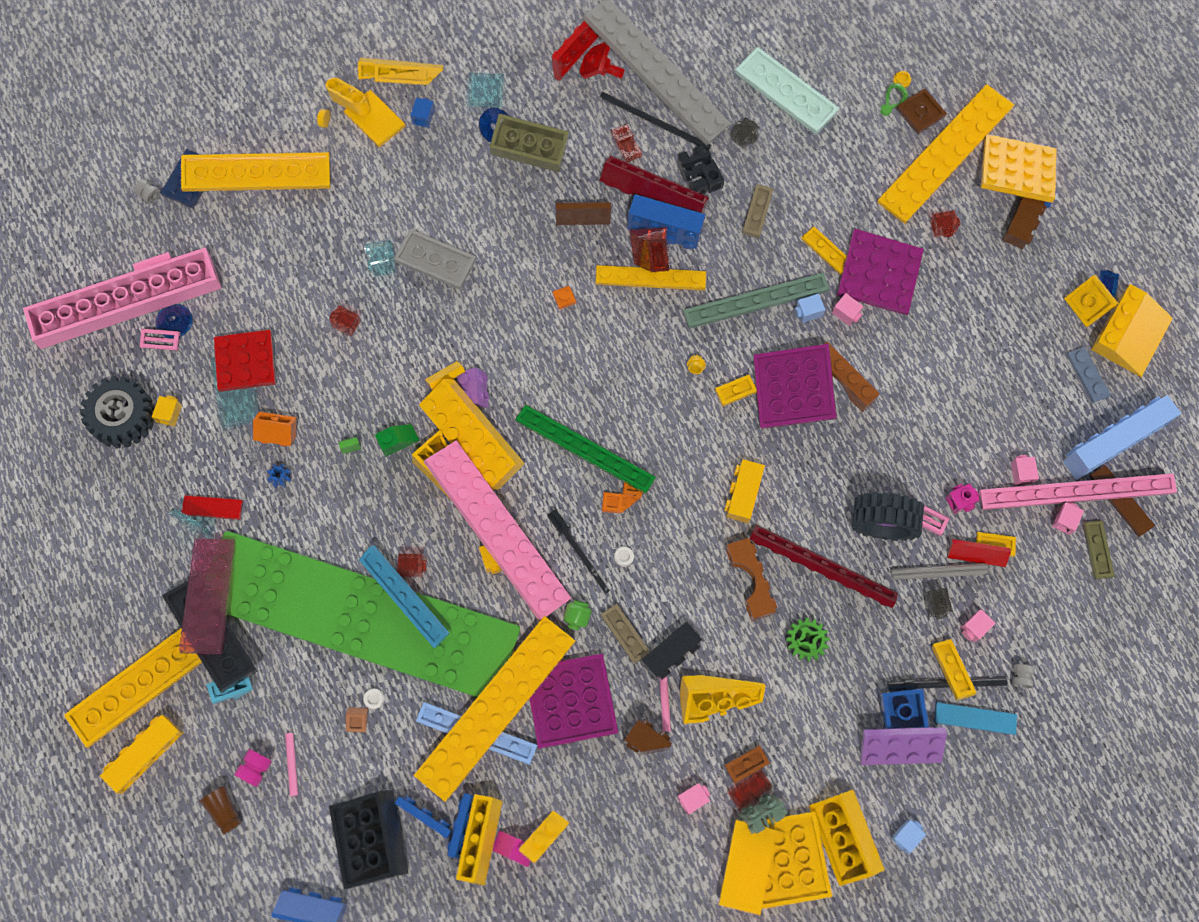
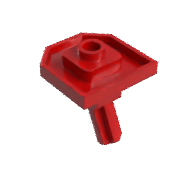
M606 42L591 47L583 57L579 73L584 79L597 74L605 76L606 73L619 79L623 78L625 70L611 64V59L608 58L611 47Z

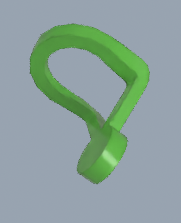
M893 83L886 91V104L882 105L880 109L882 115L889 116L893 108L907 100L908 92L904 86L898 83ZM891 89H899L903 93V98L899 103L889 105Z

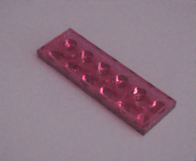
M194 539L179 646L180 653L222 654L236 544L234 539Z

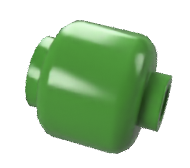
M573 600V602L567 604L563 619L568 623V628L579 631L580 627L588 626L592 610L588 607L589 604L578 600Z

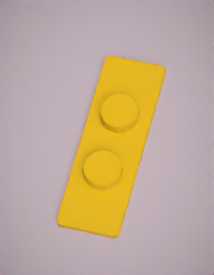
M553 810L520 847L519 851L533 863H536L568 826L569 822Z

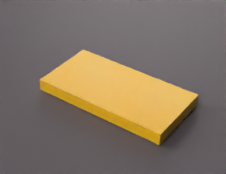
M735 820L718 905L761 915L777 830L765 827L758 834H751L748 829L750 825Z

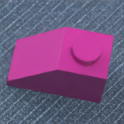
M499 830L492 851L526 867H529L531 860L519 851L525 842Z

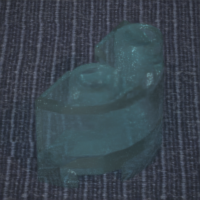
M391 240L365 244L366 254L370 255V260H367L368 270L373 271L374 277L396 273Z

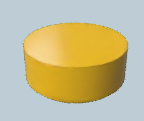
M321 109L317 115V124L319 127L327 128L330 121L329 110Z

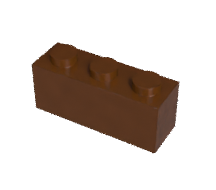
M1022 197L1002 241L1020 249H1023L1026 244L1030 245L1034 237L1031 233L1033 230L1036 231L1040 223L1038 217L1039 215L1042 216L1046 210L1045 201Z

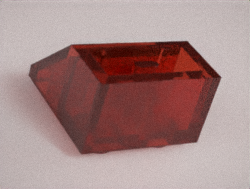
M667 228L630 230L634 264L649 272L670 271Z

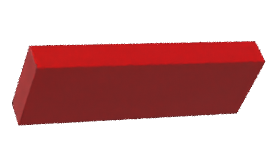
M184 495L181 514L183 516L241 520L244 501Z
M952 539L947 557L1006 567L1011 549Z

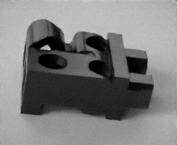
M702 146L693 149L694 156L689 157L685 151L678 154L679 171L684 182L690 181L691 190L703 195L707 192L709 194L723 189L725 179L713 157H711L709 150L705 151Z

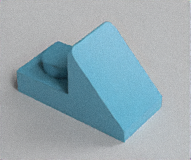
M249 677L223 693H220L214 682L206 684L213 705L230 698L236 700L253 690Z

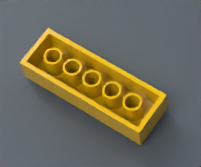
M443 379L419 404L451 444L455 441L459 443L492 490H499L525 464L454 379Z

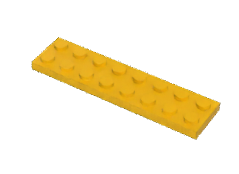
M329 152L181 155L182 192L330 189Z
M180 628L64 714V717L84 746L89 748L202 664Z

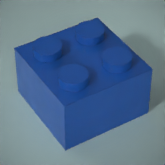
M923 689L879 694L884 729L929 728Z

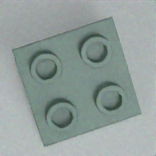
M767 794L762 796L755 805L743 807L741 813L737 815L747 825H750L748 829L751 834H758L765 829L763 823L767 828L769 827L765 818L766 815L773 825L775 824L774 820L775 822L785 818L788 812L781 800L773 794Z

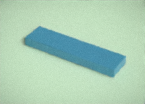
M937 702L935 704L934 723L1016 735L1017 714Z

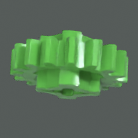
M806 618L804 623L799 619L797 625L792 624L790 626L792 630H788L786 633L790 637L786 638L785 642L791 644L787 649H793L792 656L798 654L800 661L804 657H806L807 662L811 660V657L816 661L818 654L820 656L825 654L822 649L827 650L829 648L825 644L830 640V638L825 637L828 630L822 631L823 624L816 625V619L812 623L809 622V618ZM799 631V639L795 641V634ZM805 637L813 638L810 644L808 641L802 642ZM820 639V646L816 649V642ZM799 648L806 649L807 652H803Z

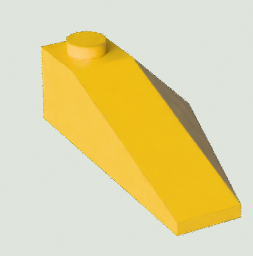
M704 675L682 676L679 692L682 721L684 724L702 723L709 721V715L719 712L720 716L727 714L726 711L730 708L737 707L741 710L762 703L766 686L764 683Z

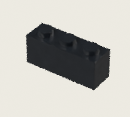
M686 621L642 658L640 663L655 681L659 678L663 680L671 673L670 668L674 665L676 667L680 666L686 660L684 656L689 652L694 654L701 647L699 644L702 638Z

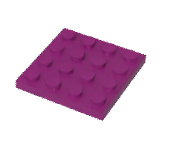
M854 228L837 296L843 297L846 293L858 302L908 315L924 249Z
M829 344L753 355L761 429L837 419Z
M603 653L560 661L530 698L538 749L618 734Z

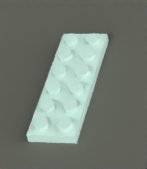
M759 47L735 69L736 75L816 135L839 110V107Z

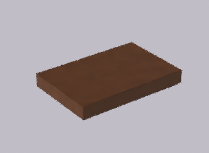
M611 202L556 203V225H610Z

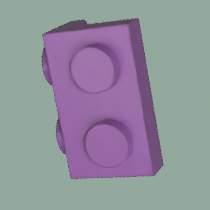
M476 367L465 370L464 373L457 376V384L476 406L487 408L489 395L487 392L488 378L486 372Z

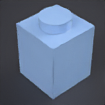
M816 294L798 300L794 311L796 317L800 318L801 322L804 323L823 317L825 307L820 295Z
M906 820L891 837V840L908 854L915 849L926 834L922 831L924 829L923 826L916 820Z

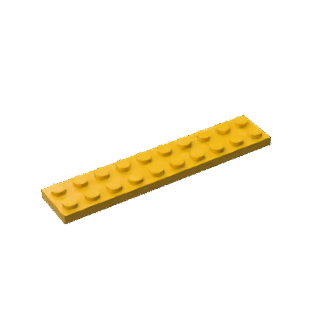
M986 84L878 199L877 203L906 224L984 140L986 135L1009 113L1014 104Z
M544 616L413 776L444 802H447L574 645L575 640Z

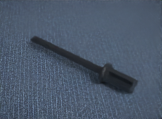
M553 510L547 517L558 531V536L564 535L603 592L605 594L610 591L568 532L571 526L568 527L558 511Z

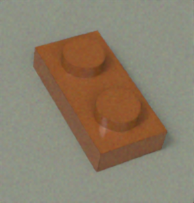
M758 746L724 765L735 784L769 765L770 762L761 746Z

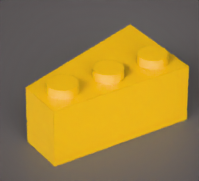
M439 430L412 454V462L449 498L424 463L427 458L448 446L441 430Z

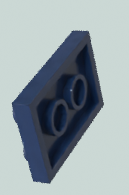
M188 149L183 153V155H200ZM180 158L160 194L194 209L204 191L182 192Z

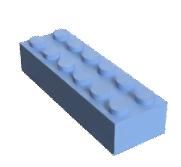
M1168 395L1163 398L1158 396L1150 401L1148 405H1143L1135 410L1130 416L1129 414L1126 415L1115 425L1108 426L1100 434L1097 433L1085 443L1082 442L1075 446L1072 451L1066 454L1067 458L1063 463L1074 478L1078 480L1165 427L1182 413Z

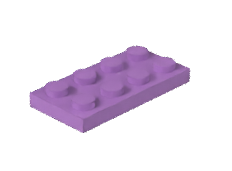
M946 728L863 730L860 763L861 765L942 763L947 737Z

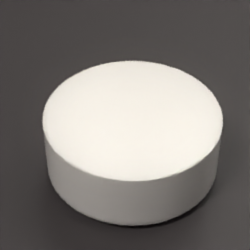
M628 547L618 548L614 555L615 562L622 567L629 566L634 559L633 551Z
M378 689L368 690L363 698L364 704L369 709L375 710L380 708L384 703L383 693Z

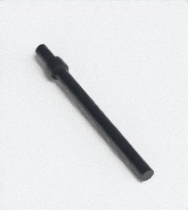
M1007 678L971 679L974 687L1008 685ZM903 679V681L887 682L888 690L903 689L907 691L924 688H950L947 680L913 681L912 679Z

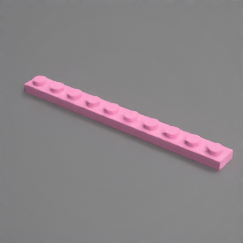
M1173 473L985 489L979 491L981 510L1065 502L1167 495L1177 493Z

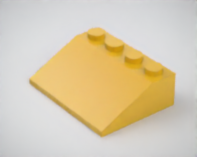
M1129 284L1117 301L1119 304L1113 308L1091 350L1142 377L1173 318L1148 293Z

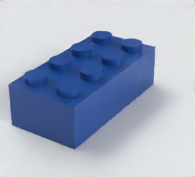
M634 195L628 213L627 230L636 235L640 233L647 235L654 240L658 238L665 240L668 244H680L686 249H697L706 214Z

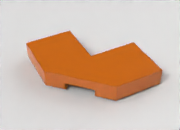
M624 483L623 494L604 492L602 512L621 514L642 497V492Z

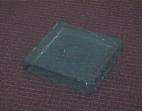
M469 72L467 106L502 108L504 74Z
M172 508L168 513L179 524L209 542H212L214 539V534L207 527L179 510Z

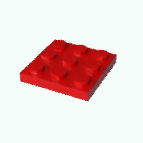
M271 330L214 337L217 390L219 392L276 385Z

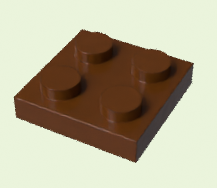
M926 88L905 100L896 108L918 135L947 115L946 111Z

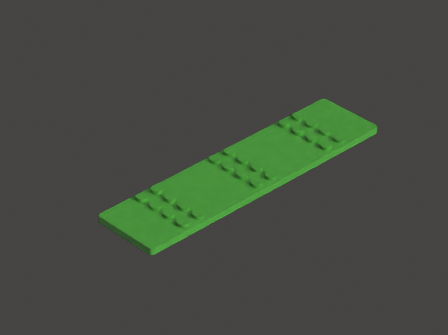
M229 531L224 533L203 583L223 614L474 697H478L512 656L520 633L518 625L416 593L450 633L438 647L433 648L375 579Z

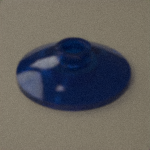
M489 108L479 118V131L483 138L490 143L494 133L491 124L496 126L499 114L509 116L500 108Z
M174 304L159 311L156 316L155 325L157 330L181 332L179 336L181 337L190 330L193 316L184 305ZM174 316L175 319L170 321V318ZM163 335L167 338H174L173 335Z

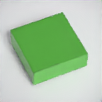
M356 437L339 442L342 454L361 449L360 442Z

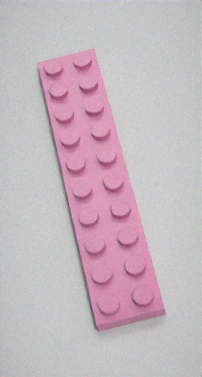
M457 441L424 461L427 468L539 622L544 616L547 617L571 599L570 595Z

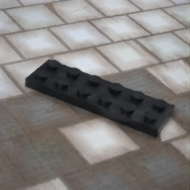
M198 575L162 595L220 693L225 692L258 672Z

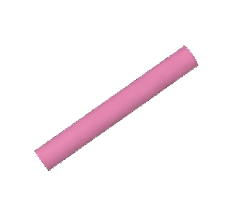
M667 677L663 680L659 678L663 732H671Z
M293 733L285 734L289 793L290 796H297Z

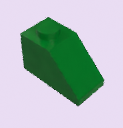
M412 424L391 426L374 434L385 457L420 441Z

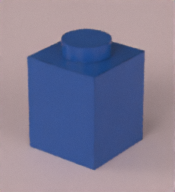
M416 97L410 114L413 125L430 127L435 112L434 102L427 98L421 99Z

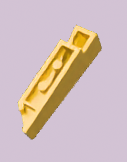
M360 58L358 60V79L375 78V82L428 85L443 71L444 65Z

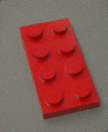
M585 21L580 26H577L573 34L566 38L562 46L552 54L554 78L558 81L566 75L599 37Z

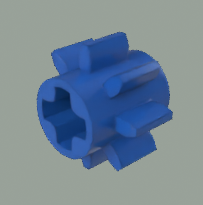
M273 464L271 471L267 470V473L270 475L267 481L269 483L273 482L274 488H277L278 485H282L285 488V483L287 481L291 482V479L287 476L291 474V471L289 469L285 470L284 464H281L280 467Z

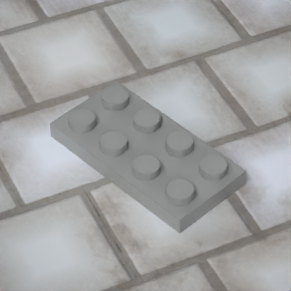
M412 229L407 233L394 257L395 263L461 290L476 261V256Z

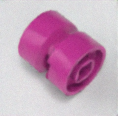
M248 749L243 758L245 764L240 765L234 775L258 787L263 777L261 772H267L272 761Z

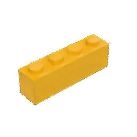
M156 716L149 723L150 726L145 731H141L135 736V741L129 747L126 746L119 752V757L114 762L108 763L103 768L104 772L100 777L115 793L123 794L183 734L167 716Z
M474 794L456 880L485 886L503 801L493 797Z

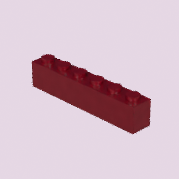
M610 156L605 161L599 180L608 187L619 189L624 194L639 195L703 214L709 197L613 156Z

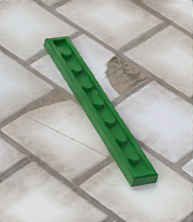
M526 404L515 419L516 422L644 494L648 493L656 480V477Z

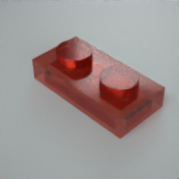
M760 770L727 794L737 809L741 810L773 786L762 770Z

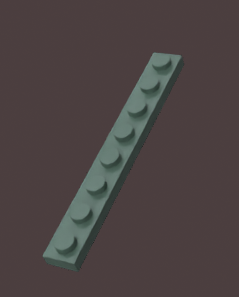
M824 273L684 309L683 314L688 329L816 294H823L829 291V286Z

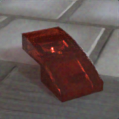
M627 123L610 130L625 162L628 163L642 157V151L636 144L634 135Z

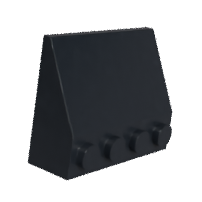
M393 790L377 791L329 806L343 890L409 874Z

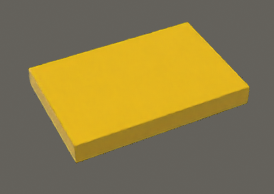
M369 90L365 93V97L370 105L368 114L358 116L348 109L344 110V114L380 148L405 128L406 125L384 102Z

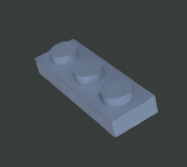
M1085 347L1066 355L1092 404L1111 396Z

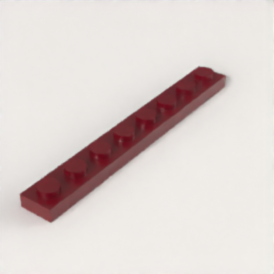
M758 525L755 526L749 538L755 544L764 546L775 554H781L794 563L804 565L810 571H816L829 580H835L844 587L859 592L864 597H870L878 601L883 606L893 609L896 603L897 592Z

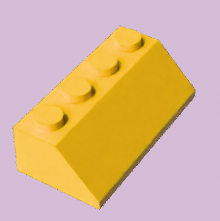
M854 790L809 805L810 811L816 813L820 837L839 887L885 871Z

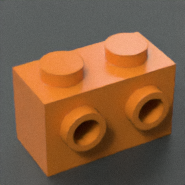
M258 412L253 419V440L264 444L274 443L280 446H291L296 439L297 417Z

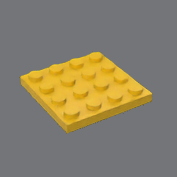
M987 134L984 140L981 188L1053 203L1056 187L1057 149Z
M809 812L785 816V818L778 822L774 820L775 824L773 825L767 819L768 828L775 829L777 832L762 909L832 897L816 813Z

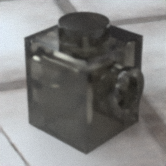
M745 117L741 122L738 121L735 124L731 140L742 149H745L750 143L754 144L757 141L760 127L756 122Z
M947 588L927 591L923 595L929 618L935 617L936 620L944 619L953 611Z

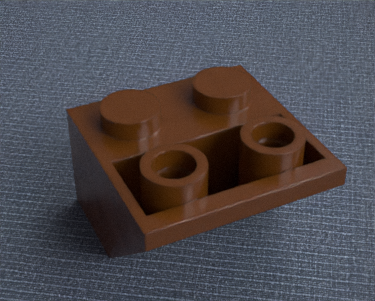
M639 719L623 742L625 746L639 756L668 751L673 743L670 742L671 738L663 732L657 733L653 730L654 726L646 720L640 721Z

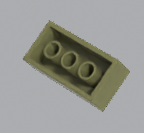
M499 114L490 144V153L493 156L560 173L569 141V132Z

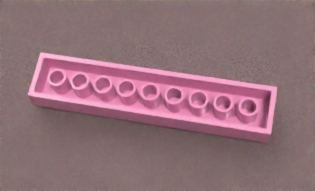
M205 247L24 307L23 310L32 341L40 349L222 288L212 258Z

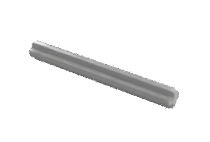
M982 563L896 568L891 570L892 580L985 575L988 573V566Z

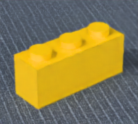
M744 459L741 465L737 464L734 473L737 476L736 483L732 482L729 491L732 494V498L727 500L724 511H727V518L749 524L765 465Z

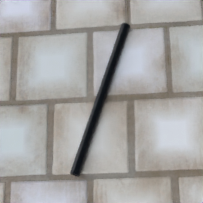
M603 91L600 94L601 99L694 145L702 146L707 151L712 146L711 144L706 146L699 138Z

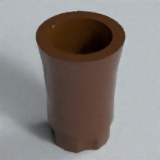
M225 785L199 800V803L205 808L223 835L242 824L228 796Z

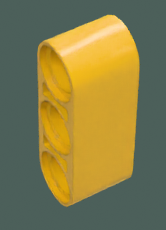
M334 77L327 80L325 86L334 102L358 116H364L369 113L370 105L363 92L339 78Z

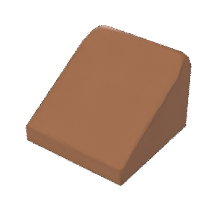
M348 707L346 711V732H366L368 708Z

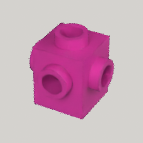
M970 483L965 486L960 484L952 489L953 492L945 497L954 515L963 510L967 513L975 509V504L979 501V494L974 487L972 488Z

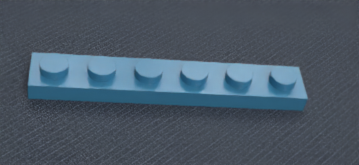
M374 545L370 546L359 561L432 647H438L450 633Z

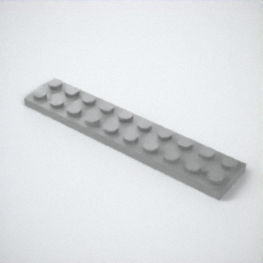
M611 0L602 1L584 15L583 20L706 146L730 126L731 123Z

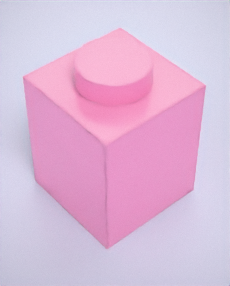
M845 293L835 305L832 314L850 326L853 321L857 323L862 317L861 311L864 306Z
M1020 455L1011 462L1015 485L1033 484L1039 479L1035 457Z
M1065 502L1060 506L1052 527L1071 535L1076 531L1084 510L1074 503Z
M980 609L960 629L963 631L962 634L966 639L976 642L991 629L995 622Z
M698 783L677 796L687 815L708 803L710 801L708 797L711 795L705 785L701 786Z

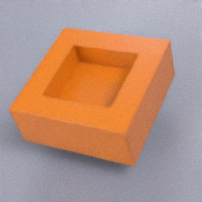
M570 286L552 292L559 310L576 304V299Z

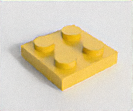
M1096 275L1091 276L1064 298L1086 327L1092 325L1119 304Z

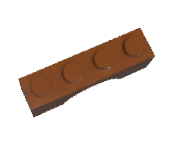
M826 341L824 344H829L833 377L844 387L849 400L863 413L877 400L880 393Z
M746 538L727 544L725 550L731 567L745 570L751 576L754 583L753 594L745 602L751 622L774 615L777 604L774 597H770L768 591L770 590L768 580L764 579L762 575L764 570L761 561H757L755 555L757 550L754 542L751 543L750 539Z

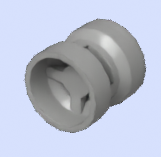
M141 179L134 187V193L139 197H143V200L148 204H153L160 197L161 191L157 187L151 186V183L146 179Z
M1015 664L1014 672L1017 677L1013 678L1012 685L1018 687V684H1022V688H1033V680L1031 678L1035 667Z

